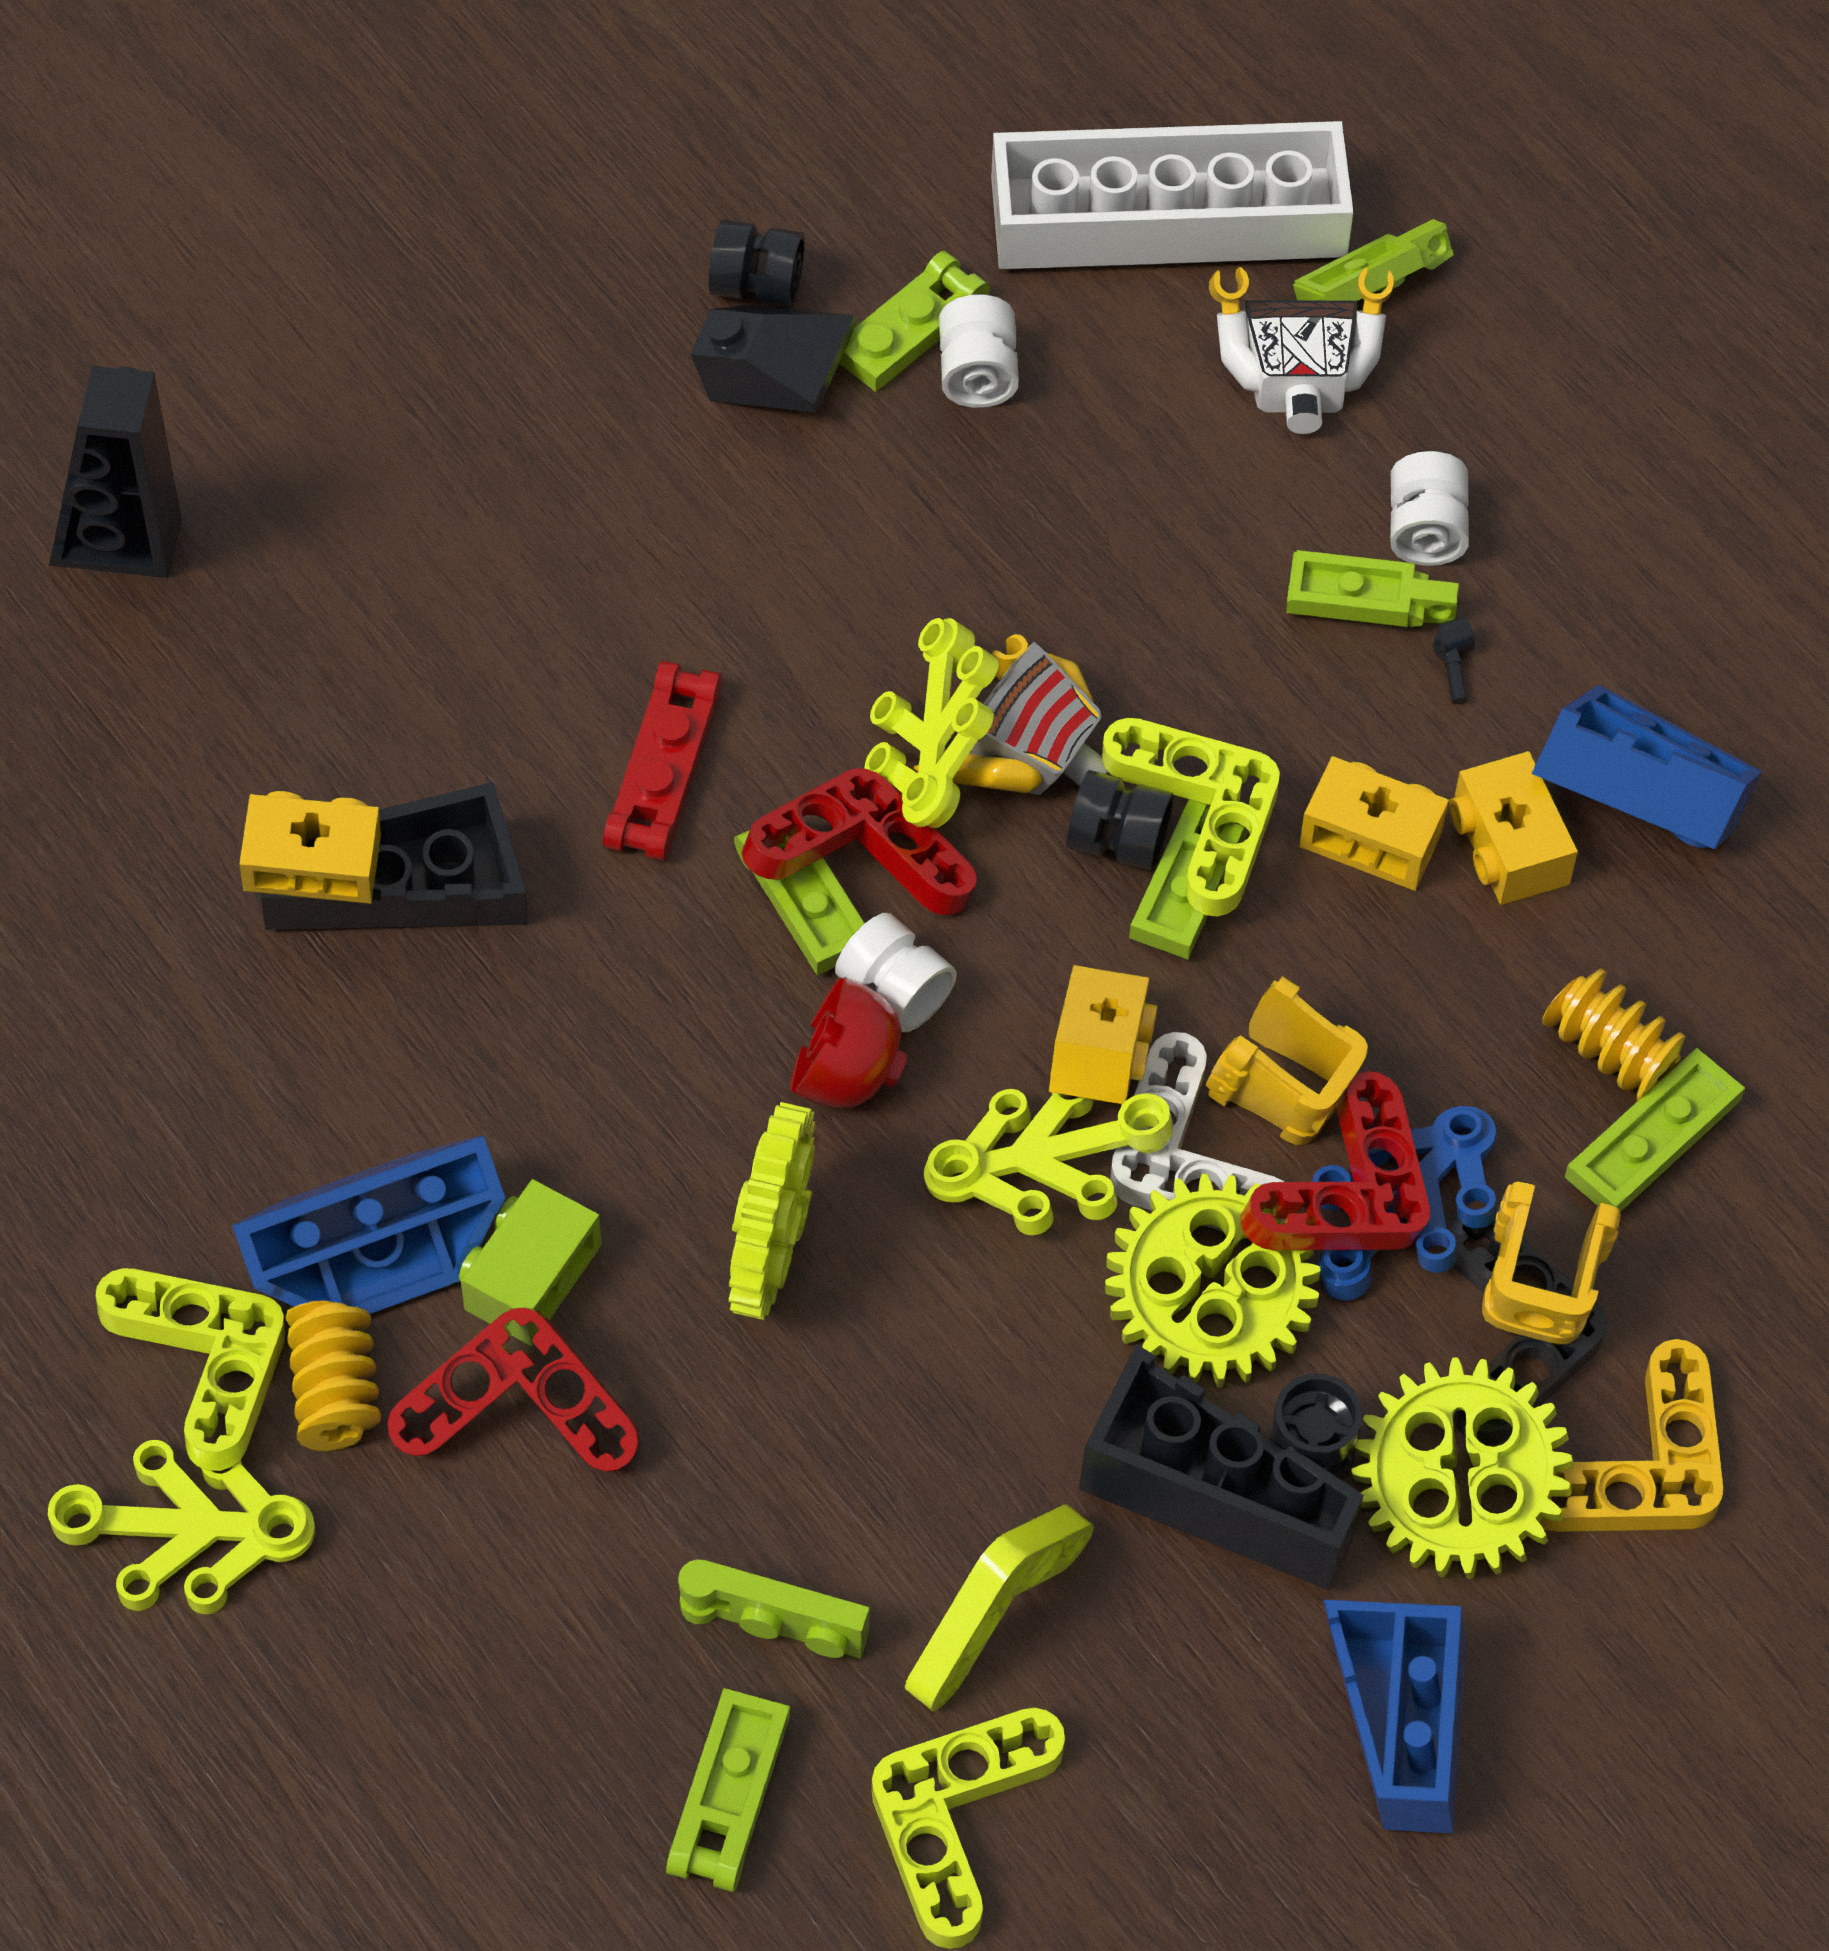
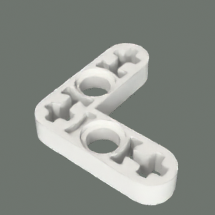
M1172 1032L1164 1034L1155 1040L1148 1054L1144 1079L1139 1081L1134 1096L1144 1093L1155 1094L1167 1102L1169 1109L1177 1119L1173 1125L1171 1138L1162 1149L1154 1153H1141L1129 1145L1116 1148L1112 1159L1110 1180L1114 1185L1116 1195L1131 1205L1151 1211L1150 1192L1155 1189L1161 1193L1168 1201L1174 1198V1189L1173 1193L1164 1191L1165 1182H1168L1169 1170L1177 1172L1175 1179L1180 1178L1185 1185L1191 1180L1201 1178L1202 1174L1207 1173L1210 1180L1219 1187L1220 1191H1222L1229 1175H1233L1236 1179V1189L1240 1190V1195L1243 1196L1256 1183L1262 1185L1270 1182H1284L1271 1175L1181 1150L1204 1081L1207 1057L1204 1046L1197 1038L1187 1033ZM1175 1056L1186 1059V1066L1180 1069L1174 1090L1165 1086L1168 1064H1171ZM1138 1163L1150 1166L1149 1174L1143 1177L1142 1182L1130 1179L1131 1171L1137 1168ZM1203 1225L1212 1229L1222 1231L1220 1228L1214 1225Z

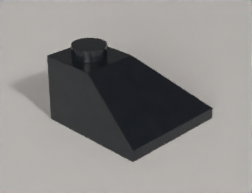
M740 305L711 309L690 355L710 401L818 412L857 325V321L854 315L758 305Z

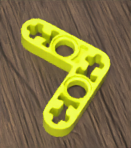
M1136 718L1117 720L1108 727L1104 733L1102 761L1105 769L1112 776L1122 778L1125 782L1136 785L1144 784L1173 792L1175 796L1211 805L1188 867L1186 896L1189 904L1196 911L1204 915L1221 916L1230 913L1237 908L1243 897L1277 799L1280 775L1277 764L1269 756L1261 752ZM1129 743L1140 745V749H1136L1132 757L1121 754V751L1125 750ZM1158 750H1164L1162 767L1154 765L1155 760H1158ZM1195 756L1202 759L1208 768L1203 774L1190 777L1180 774L1173 764L1181 757ZM1248 776H1254L1260 780L1259 783L1254 785L1249 805L1239 802L1242 783L1247 781ZM1232 822L1243 825L1249 831L1250 836L1242 843L1231 844L1222 841L1215 831L1222 824ZM1216 861L1226 864L1224 884H1221L1217 891L1206 889V884H1209L1213 878Z
M122 1268L107 1274L97 1285L95 1297L100 1322L109 1332L124 1337L210 1354L185 1420L186 1450L190 1460L198 1467L212 1471L231 1468L242 1459L247 1450L284 1346L285 1324L284 1314L280 1305L272 1298L261 1294L138 1269ZM127 1295L136 1296L138 1301H130L126 1309L116 1307V1303H123ZM159 1300H161V1301H160V1309H159V1310H160V1316H159V1317H154V1316L152 1315V1311H156V1312L158 1311V1304H157V1302H158ZM186 1305H199L209 1312L205 1320L192 1326L179 1324L172 1318L178 1309ZM221 1314H229V1319L224 1318V1329L221 1330ZM254 1322L265 1323V1327H259L255 1335L244 1333V1330L252 1328ZM232 1371L245 1372L254 1379L250 1387L237 1393L222 1390L217 1385V1382L224 1374ZM218 1412L225 1414L227 1435H220L216 1444L206 1443L205 1437H211L219 1421Z
M1065 1504L998 1537L977 1561L911 1671L905 1684L906 1691L931 1711H936L942 1707L965 1680L1013 1598L1067 1569L1087 1545L1093 1534L1094 1525L1069 1505Z
M1039 1708L1022 1709L894 1752L884 1757L874 1769L872 1777L873 1804L919 1926L926 1938L936 1946L953 1949L963 1947L972 1942L980 1931L983 1916L981 1895L948 1810L1044 1778L1056 1770L1062 1761L1065 1734L1058 1718L1047 1710ZM1026 1731H1033L1034 1736L1038 1740L1049 1738L1045 1742L1043 1755L1034 1756L1029 1747H1023L1008 1752L1007 1766L1009 1768H1000L999 1751L993 1741L999 1739L1002 1741V1753L1020 1747L1022 1745L1023 1733ZM962 1750L977 1751L988 1762V1770L977 1780H962L953 1775L949 1769V1760L954 1754ZM932 1761L937 1762L938 1780L944 1790L935 1791L934 1778H931L914 1786V1798L903 1800L898 1791L887 1793L892 1789L893 1776L903 1774L904 1779L908 1783H915L929 1778L928 1763ZM928 1833L942 1839L946 1845L947 1853L940 1862L925 1866L916 1863L910 1858L907 1853V1845L912 1838L919 1834ZM947 1879L949 1897L955 1908L967 1906V1909L962 1913V1924L959 1926L951 1927L946 1917L934 1918L939 1914L940 1895L935 1884ZM919 1885H921V1886H926V1885H928V1886H927L926 1888H924V1889H921Z

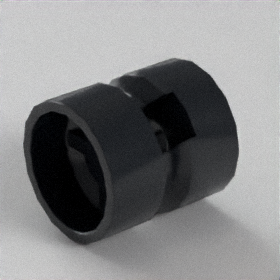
M722 219L717 228L711 254L708 281L710 295L743 300L751 292L755 293L759 303L792 308L799 290L805 253L804 232L772 227L762 235L759 234L755 224ZM760 253L768 254L765 276L756 275Z
M1089 769L1082 780L1073 807L1067 833V848L1098 857L1104 855L1108 850L1115 851L1119 863L1152 872L1158 861L1173 808L1174 793L1144 784H1139L1132 791L1126 790L1122 778Z
M1306 1374L1293 1379L1281 1390L1276 1401L1269 1440L1283 1450L1290 1447L1294 1448L1343 1481L1348 1476L1354 1463L1355 1445L1358 1441L1362 1425V1405L1351 1387L1343 1380L1331 1375Z

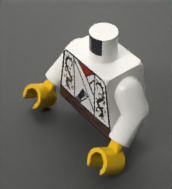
M1242 267L1236 269L1237 291L1236 293H1227L1221 288L1220 272L1217 270L1209 281V291L1211 296L1222 304V312L1217 314L1222 363L1245 390L1254 392L1257 407L1263 412H1286L1287 428L1292 432L1308 434L1317 431L1322 425V413H1336L1343 408L1345 392L1358 390L1378 364L1386 315L1381 313L1382 302L1391 296L1394 287V277L1391 271L1388 270L1387 288L1378 294L1369 292L1365 287L1364 283L1368 267L1361 272L1358 279V292L1361 298L1364 299L1363 311H1357V301L1244 300V309L1240 310L1239 298L1246 293L1249 286V278L1246 271Z

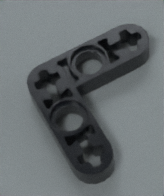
M1457 1218L1450 1231L1456 1239L1457 1260L1453 1266L1484 1294L1489 1279L1492 1277L1494 1264L1498 1259L1501 1243L1495 1240L1494 1227L1496 1220L1494 1219L1491 1224L1483 1228H1471L1465 1226ZM1484 1236L1490 1240L1488 1251L1482 1247L1475 1248L1472 1252L1465 1248L1467 1237L1477 1241ZM1522 1238L1513 1276L1520 1273L1532 1274L1542 1282L1544 1290L1571 1297L1574 1282ZM1595 1302L1587 1318L1586 1324L1588 1326L1585 1335L1581 1333L1575 1341L1563 1344L1561 1352L1556 1349L1555 1343L1519 1335L1488 1364L1490 1379L1496 1381L1508 1367L1513 1369V1363L1522 1357L1529 1356L1541 1360L1547 1366L1549 1376L1542 1382L1534 1383L1537 1385L1539 1393L1532 1407L1534 1409L1541 1406L1591 1360L1600 1349L1607 1325L1603 1309ZM1515 1374L1513 1390L1517 1393L1530 1383L1524 1382ZM1457 1410L1454 1416L1456 1427L1466 1439V1413L1463 1410ZM1502 1419L1488 1420L1480 1426L1476 1439L1485 1446L1495 1445L1506 1439L1512 1433L1513 1427Z

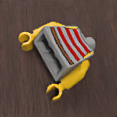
M1014 634L1006 639L1007 655L999 651L992 652V655L998 659L999 666L995 676L1000 681L983 703L993 710V723L986 735L977 741L953 777V783L1041 795L1062 773L1079 786H1081L1082 780L1089 769L1106 774L1108 771L1104 767L1102 756L1084 743L1100 721L1102 715L1100 709L1093 703L1092 696L1079 666L1073 661L1045 652L1035 642L1028 647V643L1022 635ZM919 765L913 767L914 771L917 773L919 771Z

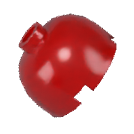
M840 977L827 993L811 1023V1027L815 1028L808 1048L801 1046L791 1075L789 1088L791 1092L803 1096L806 1100L833 1109L854 1108L863 1104L875 1095L881 1085L893 1088L902 1074L908 1056L907 1053L898 1049L902 1028L898 1014L888 1001L867 985L844 977V979Z

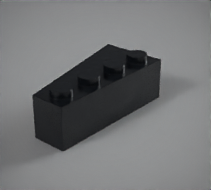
M92 366L75 435L49 566L168 578L182 517L155 373L139 371L131 367L107 368Z
M494 782L380 809L381 837L371 904L255 892L265 930L527 925V893ZM316 839L309 840L307 847H314Z
M1136 1343L1085 1446L1078 1490L1330 1591L1353 1540L1364 1495L1294 1448L1290 1447L1283 1450L1259 1433L1260 1425L1240 1412L1235 1417L1205 1398V1389L1185 1375H1182L1178 1380L1155 1364L1156 1356Z

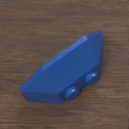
M480 1135L409 1154L289 1197L232 1224V1228L254 1289L294 1307L311 1301H331L343 1303L347 1306L359 1307L371 1314L459 1282V1272L464 1260L474 1247L481 1245L495 1214L497 1215L505 1200V1195L485 1137Z

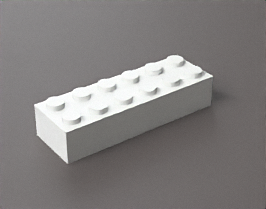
M1342 121L993 133L991 180L999 269L1337 258L1348 254L1353 205Z

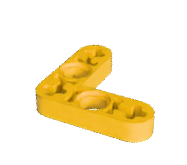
M1669 1340L1657 1346L1650 1356L1645 1375V1387L1654 1461L1573 1462V1468L1555 1473V1476L1571 1483L1572 1493L1569 1496H1563L1568 1499L1565 1508H1560L1563 1513L1562 1521H1551L1542 1518L1539 1524L1543 1529L1556 1532L1683 1530L1700 1528L1713 1520L1723 1496V1479L1710 1368L1706 1355L1698 1346L1686 1340ZM1669 1363H1678L1681 1372L1688 1374L1683 1388V1399L1673 1401L1676 1391L1672 1373L1666 1372ZM1672 1421H1689L1700 1430L1702 1441L1692 1447L1678 1446L1668 1438L1665 1427ZM1612 1483H1629L1640 1492L1642 1503L1635 1509H1619L1608 1501L1605 1489ZM1655 1483L1661 1484L1659 1496H1664L1660 1508L1653 1506L1656 1495ZM1587 1484L1594 1485L1591 1501L1593 1509L1586 1508L1588 1496H1583ZM1682 1484H1693L1695 1493L1702 1495L1698 1506L1688 1505L1686 1495L1679 1494Z

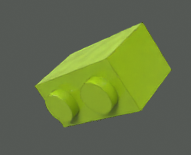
M532 1179L519 1198L511 1196L504 1203L495 1221V1232L483 1248L480 1246L474 1247L464 1260L458 1277L461 1282L464 1310L489 1324L510 1309L521 1307L538 1310L550 1320L602 1245L599 1214ZM513 1320L507 1326L513 1337L530 1346L534 1343V1335L539 1331L533 1322L521 1326Z

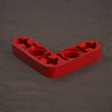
M864 768L848 770L757 819L750 828L741 852L744 863L753 873L766 879L780 880L791 876L857 839L922 906L939 915L960 913L966 907L977 881L975 870L971 864L935 828H930L929 826L917 827L908 822L903 816L902 795L880 774ZM807 815L821 817L831 825L832 830L828 832L814 830L805 823L803 817ZM901 833L907 835L914 840L918 848L914 850L900 848L891 841L889 834ZM788 836L789 840L783 851L778 846L783 844L786 840V837Z
M1372 1071L1358 1073L1337 1103V1114L1354 1182H1270L1260 1185L1254 1190L1241 1213V1227L1252 1243L1263 1249L1275 1251L1398 1250L1408 1248L1416 1242L1430 1218V1206L1403 1097L1398 1086L1390 1078ZM1360 1097H1365L1368 1102L1359 1101ZM1372 1107H1374V1108H1380V1110H1379L1378 1114L1376 1115L1375 1119H1374ZM1378 1148L1389 1152L1396 1159L1398 1170L1387 1171L1377 1167L1370 1160L1368 1150ZM1392 1202L1395 1213H1386ZM1330 1204L1342 1208L1348 1214L1351 1226L1341 1228L1328 1223L1320 1212V1206ZM1302 1207L1303 1213H1298V1211ZM1265 1208L1271 1209L1272 1214L1262 1212ZM1275 1218L1285 1219L1283 1224H1276ZM1399 1218H1407L1408 1221L1406 1224L1400 1223Z
M528 1307L513 1308L501 1314L401 1399L390 1412L387 1423L389 1436L397 1448L404 1453L414 1456L427 1455L442 1447L518 1382L582 1459L593 1468L602 1471L618 1470L631 1462L637 1454L640 1445L639 1429L630 1415L549 1319L538 1310ZM513 1320L521 1326L530 1322L536 1324L539 1331L534 1335L533 1342L544 1356L548 1355L553 1345L563 1355L561 1359L544 1366L535 1381L527 1375L525 1369L537 1364V1362L526 1350L521 1349L512 1353L505 1345L512 1337L507 1326ZM469 1361L482 1365L488 1372L490 1380L489 1388L485 1395L473 1401L462 1399L457 1395L452 1384V1377L456 1368L460 1364ZM558 1370H572L584 1382L585 1392L583 1398L573 1408L564 1409L557 1407L550 1401L547 1395L546 1386L548 1379ZM437 1383L445 1401L462 1412V1416L453 1422L450 1413L445 1411L429 1426L431 1432L435 1435L430 1442H427L422 1436L409 1440L403 1432L410 1423L405 1413L409 1408H412L419 1414L427 1411L439 1400L428 1393L429 1389ZM597 1396L606 1405L605 1410L594 1414L597 1419L608 1429L619 1424L626 1432V1435L620 1440V1445L625 1452L618 1458L610 1451L601 1456L594 1452L592 1446L597 1442L598 1436L587 1422L583 1423L578 1433L568 1423L570 1419L586 1412Z

